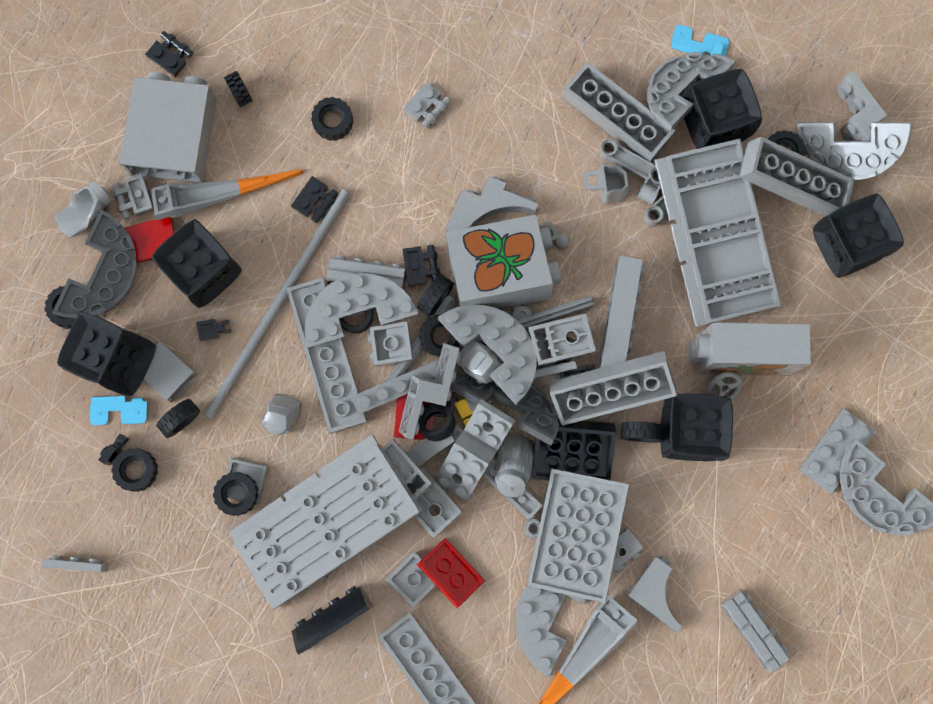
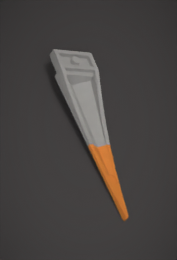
M298 169L272 175L228 181L172 183L152 188L151 193L155 216L157 220L174 215L180 217L301 175L303 171Z
M608 595L606 603H600L593 612L569 656L538 704H556L627 639L626 637L639 621Z

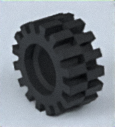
M238 71L224 77L239 107L253 101Z

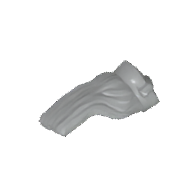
M92 181L88 186L75 191L70 205L54 215L56 223L59 224L58 227L63 234L68 236V238H72L84 232L91 222L97 218L100 210L111 205V201L106 193V189L97 182Z
M512 434L505 437L499 447L498 458L494 468L496 471L495 482L497 488L503 495L508 497L521 496L525 492L526 483L529 481L532 473L534 444L532 440H528L522 434Z

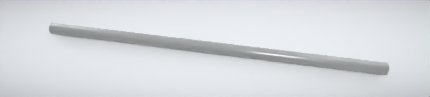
M341 190L206 409L205 416L210 419L214 417L287 298L286 288L295 285L350 195L348 191Z

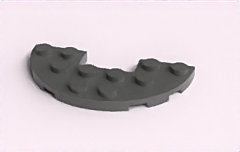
M100 210L85 242L86 246L102 252L90 281L86 286L68 278L52 312L54 315L70 319H77L81 313L98 316L115 307L126 296L132 286L137 265L132 239L121 223L103 210Z
M465 374L451 383L450 390L477 405L481 399L488 403L491 398H494L523 414L518 421L517 427L549 445L553 444L559 429L558 414L554 404H550L546 399L547 395L534 384H531L525 397L515 405L494 381L488 384H479L475 378Z

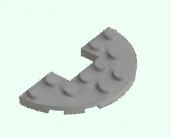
M701 52L686 53V56L679 58L675 56L663 62L653 72L648 84L647 101L652 114L665 128L672 131L693 109L694 104L681 97L687 88L694 84L697 79L702 80L730 71L734 67L735 61L714 53L712 56L701 55Z
M798 122L797 128L799 137L802 138L811 160L851 179L861 180L884 172L898 161L909 144L913 122L871 123V141H836V122Z
M360 273L348 275L326 286L311 304L305 323L307 348H312L344 338L340 319L376 308L381 326L416 316L418 312L408 294L391 280L374 274Z
M485 305L460 306L439 316L438 320L463 348L479 336L502 361L503 364L494 370L490 377L517 405L529 391L534 380L537 365L533 343L525 328L506 312Z
M853 438L842 459L840 483L845 501L855 516L867 526L888 534L911 535L932 527L933 503L914 488L900 502L874 480L886 463L857 439Z
M526 586L518 601L515 615L518 642L530 663L541 673L549 677L566 642L565 639L549 632L565 596L584 604L586 599Z

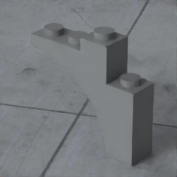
M489 176L481 196H478V193L473 190H462L447 225L446 232L474 227L482 220L503 212H523L535 215L538 203L530 197L523 198L518 196L519 194L515 191H505L506 183L503 179Z

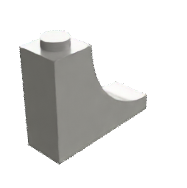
M662 556L659 558L653 557L626 595L673 631L678 632L682 625L672 616L665 596L666 582L672 568L668 566L670 562Z

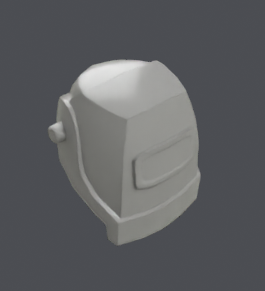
M473 340L461 350L460 360L457 364L469 376L475 378L479 384H488L493 381L490 374L501 366L502 362L490 348Z
M275 394L269 401L264 416L261 419L264 429H267L273 435H286L289 431L293 432L298 420L301 401L288 395Z

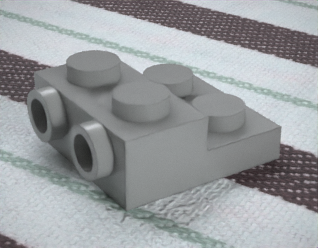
M408 322L370 327L368 342L370 345L372 344L373 351L370 352V359L376 367L395 365L399 362L413 360Z

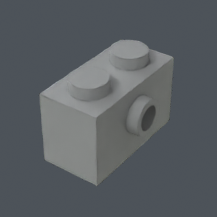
M625 529L620 533L612 572H620L626 567L625 562L630 558L634 560L641 554L640 550L643 546L629 529Z

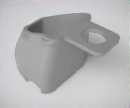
M602 163L599 170L583 173L585 189H599L601 201L604 204L619 202L631 191V186L628 183L629 175L618 165L610 166L607 163ZM591 175L597 176L598 184L590 185L588 177Z

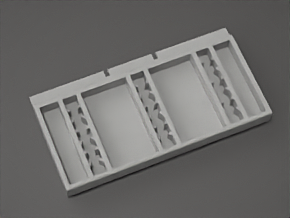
M740 139L654 160L669 221L676 220V224H671L670 226L679 262L686 261L685 265H681V270L695 327L781 306L752 184L739 178L744 160Z
M373 434L319 470L322 475L321 477L315 472L284 494L287 499L286 501L280 496L229 531L234 540V546L273 609L280 607L423 511Z

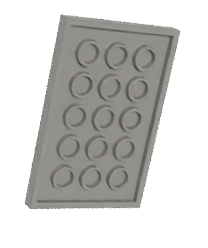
M552 469L527 586L606 603L630 485Z

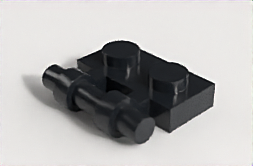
M163 31L160 37L165 40L164 43L161 44L156 40L145 55L169 74L176 77L186 65V62L182 59L184 55L190 58L194 52L189 49L188 45L176 40L173 34ZM174 46L178 50L176 53H173L169 49Z
M312 176L291 207L305 217H308L311 212L314 213L311 220L318 223L326 215L325 212L328 207L335 202L338 192L332 189L329 194H326L328 186ZM323 199L324 202L319 208L316 207L319 200Z
M434 245L427 246V253H422L421 246L402 249L408 287L427 284L426 277L431 276L433 282L436 277L441 275L440 268L437 266L438 253L435 252ZM423 260H429L430 269L425 270Z

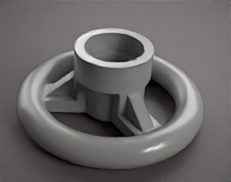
M726 371L716 375L708 384L707 395H713V388L717 390L718 396H724L730 389L735 388L727 396L733 400L742 389L740 375L733 371ZM726 377H733L736 381H729Z

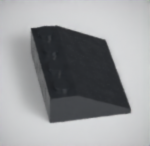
M558 418L559 429L552 445L535 437L532 479L549 480L551 470L556 469L610 480L616 439L615 423L582 420L562 426Z
M351 587L345 591L347 595L342 599L339 597L334 598L328 602L330 606L325 610L321 607L311 613L313 616L311 619L306 621L303 618L294 624L296 628L291 632L298 655L374 607L362 587Z

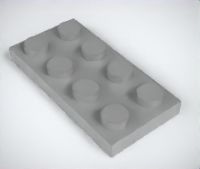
M841 409L798 471L829 494H832L840 483L841 463L850 442L854 438L866 446L876 431L846 409Z

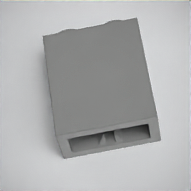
M162 342L155 343L154 357L144 380L165 400L172 402L198 374Z

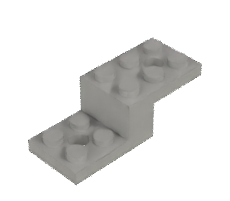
M852 71L836 88L839 97L845 100L851 113L855 114L840 130L843 138L847 141H871V123L882 122L887 117V114L856 73Z
M586 314L532 326L527 331L536 354V370L554 366L558 361L596 352ZM574 333L577 336V340L573 343L568 342L566 335Z
M443 343L435 380L412 375L399 432L405 438L413 440L414 435L418 434L419 423L417 422L419 416L423 414V401L446 406L447 401L449 402L451 397L450 385L456 377L455 365L459 362L461 356L458 347Z
M481 399L463 432L451 448L435 480L442 487L467 501L515 420ZM485 422L492 424L493 428L488 427ZM455 474L460 475L462 479L457 478Z
M391 439L383 449L390 460L396 464L397 471L423 510L415 518L435 538L463 510L425 467L419 468L395 439ZM434 504L440 507V514L437 516L433 515L430 511L431 506Z

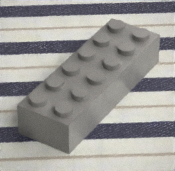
M588 62L564 88L562 98L631 152L649 162L654 160L675 132V129L670 131L665 128L648 108Z
M763 137L747 143L739 178L824 216L849 203L854 179Z
M619 256L615 264L597 369L629 361L626 358L628 353L631 352L633 342L630 340V337L634 333L636 322H633V318L637 315L639 306L636 300L640 296L642 288L639 282L641 277L643 278L645 266H642V259Z
M665 351L551 381L549 392L562 426L677 396L675 380Z

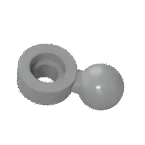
M544 222L539 226V228L549 227L551 239L555 241L558 248L564 249L568 247L570 243L569 237L566 234H557V229L553 223Z

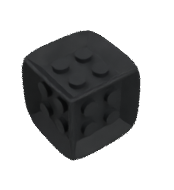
M743 69L726 71L697 81L689 86L683 95L684 99L694 104L693 109L684 117L696 149L740 139L742 142L753 136L762 123V113L749 77Z
M878 193L868 195L833 211L831 214L820 219L813 227L815 241L827 265L837 278L866 268L882 258L895 253L904 245L901 230L887 203Z
M196 219L189 221L179 228L152 255V260L197 308H201L214 300L242 272L238 263L229 256L222 245Z
M81 313L73 323L58 356L57 365L69 373L87 381L98 383L108 390L124 396H133L141 385L152 362L156 345L152 341L133 332L123 330L102 318L89 313Z
M685 393L664 399L661 425L665 426L664 442H661L663 458L704 462L725 461L729 459L733 438V405L731 398L718 395Z

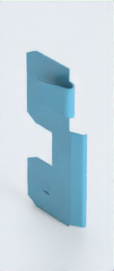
M679 24L675 27L671 41L672 49L686 53L701 52V55H704V52H709L710 56L714 53L726 57L729 46L728 38L707 33L704 36L703 43L691 40L692 28Z
M125 396L91 397L90 422L92 425H106L109 411H121V421L123 424L145 423L147 419V401H143V398H132L131 402H125Z

